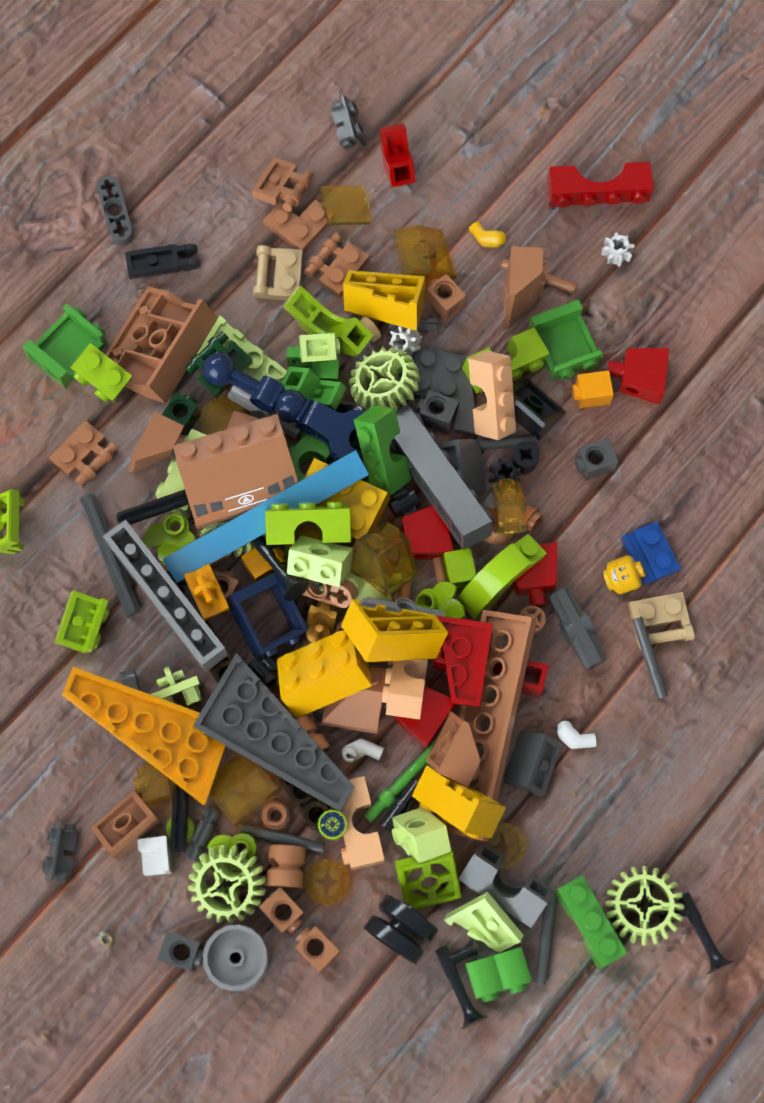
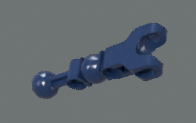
M213 353L205 359L202 367L203 375L212 385L223 386L230 383L251 394L250 402L257 408L270 414L275 412L282 422H296V428L327 445L333 462L355 450L349 442L353 437L357 436L354 419L364 413V411L350 410L346 413H339L310 398L306 401L299 391L285 390V385L269 376H263L261 381H258L237 370L234 360L226 353ZM356 451L364 464L362 454Z

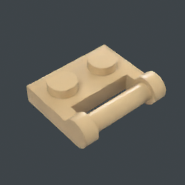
M265 245L258 246L256 256L258 257L256 286L253 287V296L258 299L288 300L297 287L301 285L303 250L271 248ZM269 260H276L274 288L266 287Z
M683 592L629 602L631 619L642 616L646 628L680 623L681 628L648 634L651 645L684 639L685 641L694 640V630L690 623ZM636 635L637 644H638L639 649L641 650V647H640V644H639V641H638V638H637V635Z

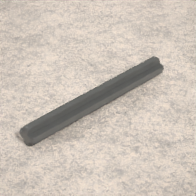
M86 494L81 497L80 502L124 614L126 616H134L140 612V607L123 564L103 537V535L109 532L96 496L94 494Z

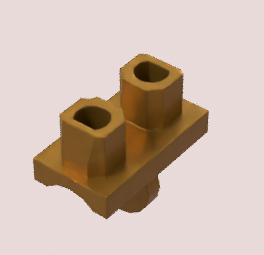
M318 601L317 607L310 605L307 621L308 630L306 631V639L309 644L335 633L337 612L334 611V605Z

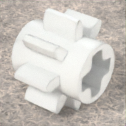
M615 233L612 239L605 238V247L602 248L601 255L607 256V264L613 263L620 267L624 260L630 262L634 244H629L628 235L624 237Z
M398 326V329L390 332L392 338L389 345L393 346L397 352L402 349L406 355L412 356L413 351L421 350L419 344L423 337L418 331Z

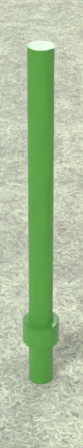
M436 739L388 790L384 789L377 796V802L363 815L366 820L372 823L385 808L389 809L394 804L393 800L428 764L426 759Z

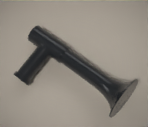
M262 536L251 541L263 559L269 563L285 585L284 599L286 601L295 600L305 593L309 586L308 581H298L290 574H287V569L272 550L283 544L266 545V541Z
M690 893L682 894L683 896L679 899V902L684 904V910L675 911V913L682 917L687 916L705 948L710 962V970L707 975L733 963L734 961L725 959L716 948ZM668 912L659 915L661 923L666 919Z
M474 943L451 954L447 946L435 950L463 1012L464 1023L460 1030L471 1027L488 1018V1016L479 1014L472 1005L455 965L467 958L478 955Z

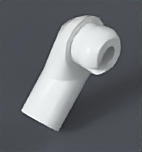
M562 721L558 724V737L569 748L596 747L595 733L579 734L569 721Z
M361 738L347 744L343 748L342 757L346 762H354L367 755L379 761L384 748Z

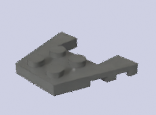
M421 347V350L413 352L411 357L419 369L420 383L417 384L419 391L413 393L414 398H426L428 391L431 390L458 400V411L453 432L476 437L473 419V409L475 408L473 388L462 369L467 356ZM403 372L399 374L398 382H400Z

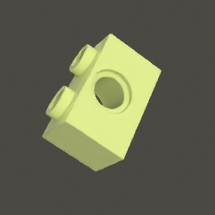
M301 535L289 549L287 574L340 587L351 573L353 548L334 543H323L322 540Z
M420 807L392 818L394 828L391 832L396 845L404 848L406 853L414 857L419 863L451 852L446 825L429 811Z

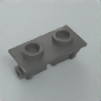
M342 93V102L335 101L331 107L335 125L344 124V126L336 129L339 143L344 149L352 148L356 142L361 147H364L362 139L364 130L356 117L359 114L358 108L353 100L350 101Z
M57 822L53 824V828H49L46 839L47 845H50L49 854L44 857L42 864V873L45 874L44 881L54 880V876H57V882L67 883L68 877H71L74 857L64 856V850L75 851L78 831L75 830L76 825L65 824L63 829L62 822Z

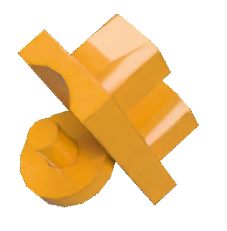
M210 564L196 571L184 574L204 621L230 610Z

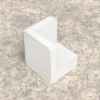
M167 836L137 839L138 851L142 854L143 875L152 876L172 873L170 839Z

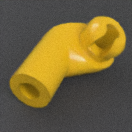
M479 221L474 222L469 227L470 232L482 247H500L506 242L507 237L503 231H486Z

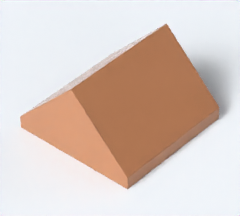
M132 791L95 823L91 830L114 859L120 861L138 845L137 839L149 836L162 822L139 795Z

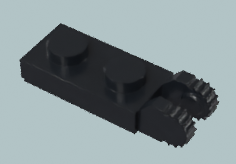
M172 244L126 251L129 279L180 272V270H195L200 267L199 259L179 260L178 256L187 257L198 253V247L195 244L177 246Z

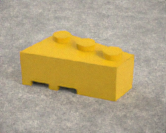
M348 270L343 283L344 311L417 331L425 305V276Z
M351 600L341 626L366 662L437 658L448 631L436 615L402 609L400 613L386 610V605L377 604L376 608L360 606L361 601Z
M426 766L412 794V797L421 802L419 805L421 808L438 814L443 821L457 827L466 835L479 840L480 836L492 838L506 809L504 805L471 786L467 787L438 773L431 766Z

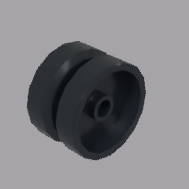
M386 893L378 907L380 912L390 919L389 923L379 916H371L363 929L388 948L416 965L424 951L411 938L414 936L424 943H430L438 929L416 909Z

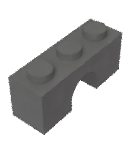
M482 842L458 879L467 888L481 895L488 892L497 904L511 914L516 921L532 928L555 890L532 874L529 875L523 884L513 885L508 883L501 875V865L506 857Z

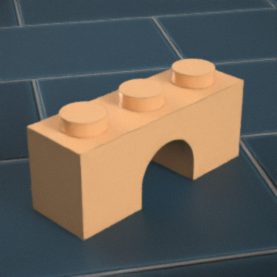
M485 351L469 358L470 384L479 386L487 397V403L473 409L475 434L500 440L515 433L516 421L511 356Z
M428 659L388 661V666L393 668L387 667L385 684L390 686L384 685L382 702L387 703L386 715L420 719Z
M365 776L349 780L355 788L341 811L346 818L347 829L343 835L346 847L340 849L344 865L350 864L351 871L385 862L378 832L362 834L352 824L353 817L358 811L371 808Z

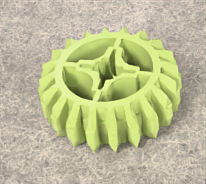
M392 346L387 352L382 347L378 353L372 349V355L369 357L363 355V362H355L357 369L351 370L352 378L349 379L350 392L353 398H355L357 405L363 407L365 411L373 405L395 408V411H397V407L401 405L403 407L406 406V400H414L413 393L419 391L417 385L420 383L419 369L414 364L412 357L406 355L402 349L397 352ZM401 372H403L402 378H401L400 382H398V380H399V378H400V377H399V374H400Z
M225 844L220 846L219 852L215 847L210 848L209 855L203 853L199 856L201 863L195 862L192 867L196 872L189 874V879L196 883L189 885L188 890L197 892L191 898V901L196 902L200 900L201 904L197 910L201 912L206 908L208 910L206 914L207 919L217 914V923H221L226 916L228 923L232 924L235 921V915L240 921H243L246 918V913L252 915L255 912L254 906H259L262 903L259 896L264 895L266 892L265 888L259 886L266 882V877L257 876V874L262 872L263 866H253L257 857L253 856L248 860L246 858L248 854L247 849L237 854V845H233L230 852H228ZM223 862L232 863L238 866L242 871L233 872L229 869L228 865H224ZM213 865L216 880L212 886L207 888V872ZM225 878L226 882L228 880L231 882L237 880L229 889L228 886L226 888L224 886L217 888ZM248 880V895L245 901L241 902L239 899L241 895L239 885ZM213 896H221L226 900L227 904L231 905L222 904L216 901Z
M647 866L642 867V875H638L637 869L632 867L631 878L624 871L621 872L620 876L624 882L621 883L614 879L612 884L618 890L608 889L607 895L615 899L605 901L606 907L614 908L613 911L607 913V918L617 917L618 919L613 922V929H617L622 925L623 929L620 932V937L624 938L628 932L632 933L630 943L633 944L636 941V937L641 936L642 946L647 945V937L651 936L654 945L658 944L657 934L659 933L663 939L667 940L669 935L665 929L668 928L676 932L677 926L671 921L681 922L683 918L675 913V911L684 910V904L675 903L676 900L682 898V893L672 894L671 892L677 887V883L672 882L667 886L665 883L668 881L669 875L665 873L660 880L657 878L658 868H654L652 876L647 875ZM640 883V894L636 898L621 900L623 893L630 886ZM649 884L657 886L665 894L668 902L654 899L650 894ZM644 891L646 892L648 903L651 902L653 906L648 908L645 920L643 919L641 908L638 909L636 904L641 903ZM621 909L635 912L640 920V928L631 925L624 918ZM669 911L666 919L660 925L649 929V917L653 913Z

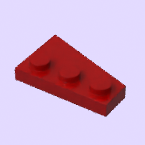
M437 616L448 631L442 647L452 704L481 708L493 623Z

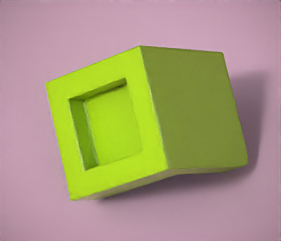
M471 549L455 550L443 554L447 582L456 585L457 589L465 588L476 576Z

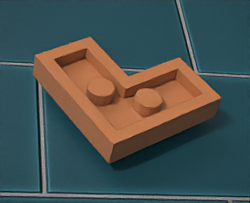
M314 200L298 217L292 211H285L283 205L279 202L263 219V224L293 248L303 250L304 253L334 221L335 214L317 200Z

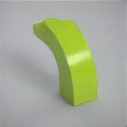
M302 286L297 287L282 306L299 322L298 326L307 334L335 333V338H339L340 353L344 355H359L374 336L356 317L345 319L327 310Z
M528 533L518 542L510 544L493 558L468 583L457 600L463 605L468 614L476 620L482 615L483 610H488L494 606L500 595L516 579L542 560L547 553Z

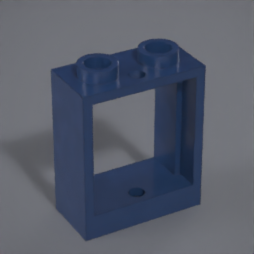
M276 572L225 598L230 612L254 658L263 654L265 659L280 651L277 646L286 642L289 647L303 639L301 634L308 630L294 600L286 601L284 599L286 588ZM271 589L292 631L262 646L240 603Z

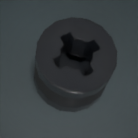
M530 442L519 443L513 450L511 458L513 466L521 468V474L531 473L536 468L539 459L538 448Z

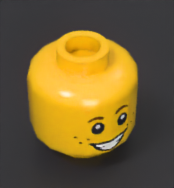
M630 555L609 561L606 565V570H603L608 589L610 591L614 590L619 595L640 588L642 585L641 578L646 576L641 561L635 562L634 558Z

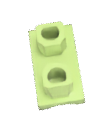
M169 666L164 668L166 676L156 681L159 688L170 684V687L150 694L174 703L172 697L183 693L187 706L201 701L198 677L194 676L176 684L175 681L185 677L182 670L172 673Z

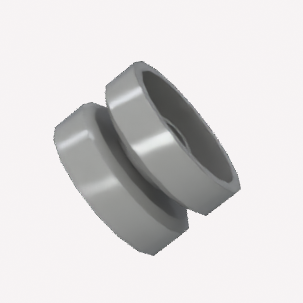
M228 925L217 930L207 941L203 952V967L208 978L218 987L232 992L247 991L258 985L265 977L270 964L269 949L264 939L253 929L242 925ZM236 952L241 955V961L237 964L230 959L231 955H236Z

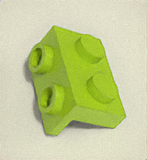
M91 343L70 367L75 372L73 377L84 386L89 383L97 390L94 394L105 403L109 399L115 403L118 400L119 394L133 378L131 374Z
M74 590L71 591L54 643L84 654L96 649L101 638V634L98 633L100 625L105 623L109 614L108 600L105 598L97 599Z

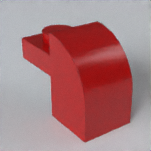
M405 124L379 128L382 145L380 147L391 188L416 183L414 162L409 152Z

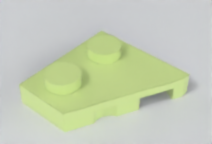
M488 892L447 913L444 919L451 926L455 922L469 930L468 936L484 942L498 953L520 943L524 936Z

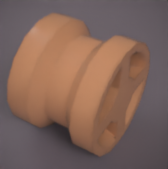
M527 606L522 609L519 615L537 619L533 637L537 636L544 628L546 622L545 613L537 606Z

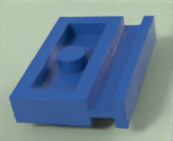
M657 521L621 537L628 555L632 556L635 562L641 561L646 575L641 578L643 586L680 571L681 568Z

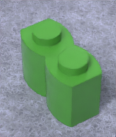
M522 947L465 964L476 999L481 997L483 1003L500 998L498 992L509 989L511 994L526 990V983L532 982Z

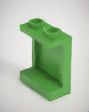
M579 300L530 318L528 328L535 327L550 353L544 363L552 381L557 379L567 380L573 377L576 372L582 370L586 372L594 370L599 366L604 355L601 349L597 350L581 316L583 307Z
M68 304L63 306L64 314L35 343L28 340L22 346L26 356L64 388L75 379L73 377L75 372L70 367L90 343L100 351L108 345L104 336L106 332L95 322L93 324L88 322L86 315L78 307L71 308Z

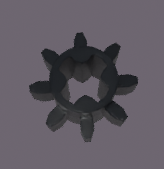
M499 458L497 467L490 465L489 472L494 475L489 477L488 483H494L497 492L500 489H506L509 493L512 484L519 485L520 479L515 476L520 474L521 468H515L512 459L509 462H503Z
M401 487L391 495L392 498L388 502V506L395 518L417 512L416 508L420 506L419 499L412 488L404 490Z
M258 656L247 665L267 688H270L279 678L276 674L278 672L277 664L271 657L266 660Z

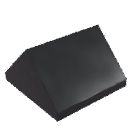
M528 378L513 386L515 421L531 435H536V439L540 441L566 414V411Z

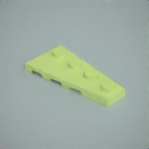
M219 316L197 354L208 345L207 341L212 336L215 338L223 331L229 337L223 344L225 348L234 341L253 360V363L243 373L258 381H261L263 376H269L282 383L287 370L275 360L272 361L264 354V351L258 346H254L240 331L231 327L223 317Z

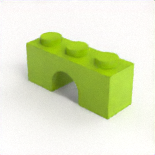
M535 327L513 336L506 347L512 358V382L519 379L524 372L529 370L535 372L541 369L550 354ZM490 347L466 358L462 366V369L469 381L470 372L468 359L485 351L492 352ZM472 385L476 394L483 392L479 386Z
M343 501L327 502L325 507H316V502L299 503V507L288 508V503H273L271 508H266L265 510L266 545L295 544V529L305 521H312L319 525L322 530L323 543L351 542L350 507L344 506Z

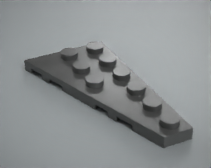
M236 653L193 727L341 812L355 788L354 785Z

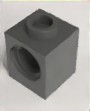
M429 390L426 398H420L416 412L421 416L425 426L448 434L457 413L459 401ZM438 408L442 413L433 414L430 410Z
M609 438L579 448L574 459L575 467L579 474H583L585 481L615 471L619 463ZM592 456L597 457L601 463L592 464L588 458Z
M167 931L157 960L193 972L195 966L200 967L204 950L201 948L203 944ZM186 944L190 948V956L184 961H179L176 958V949L180 945Z

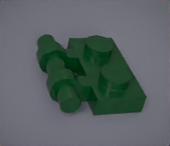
M221 331L215 338L212 336L207 341L208 345L199 354L195 353L190 358L192 361L185 369L191 375L199 368L203 371L202 367L205 359L215 352L228 354L234 360L236 369L244 372L253 363V360L234 341L225 348L223 344L229 337ZM203 372L196 378L216 399L231 385L230 383L223 386L212 385L206 380Z

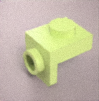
M335 333L299 336L301 362L336 360V354H340L339 338H335Z

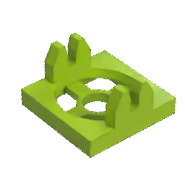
M10 489L0 494V553L16 554L17 551H24V544L19 542V506H24V499L19 496V490ZM2 508L7 509V513L4 514ZM7 523L6 535L1 539V530L4 524Z
M452 849L451 852L419 863L414 857L395 861L403 902L414 909L462 898ZM435 863L441 864L447 869V872L437 874L431 871L430 865ZM422 867L423 873L419 878L407 882L410 873L415 868ZM427 877H435L437 879L433 886L425 887L421 885L422 881ZM447 882L442 889L436 892L441 883ZM420 889L421 891H423V892H425V893H427V894H426V895L417 894V893H414L413 890Z

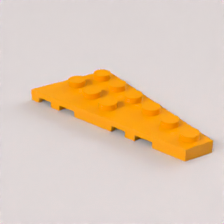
M72 667L62 696L197 801L205 805L225 745L193 727L200 713Z

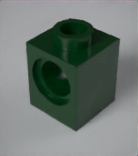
M175 393L162 415L183 425L182 435L188 436L201 413L198 402L189 395L181 396ZM179 411L188 412L183 418L175 417Z

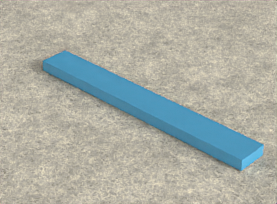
M354 450L164 557L163 561L175 582L178 583L185 579L184 574L211 564L265 534L266 508H271V504L288 503V508L299 507V503L316 502L318 504L368 476L369 473L358 453Z

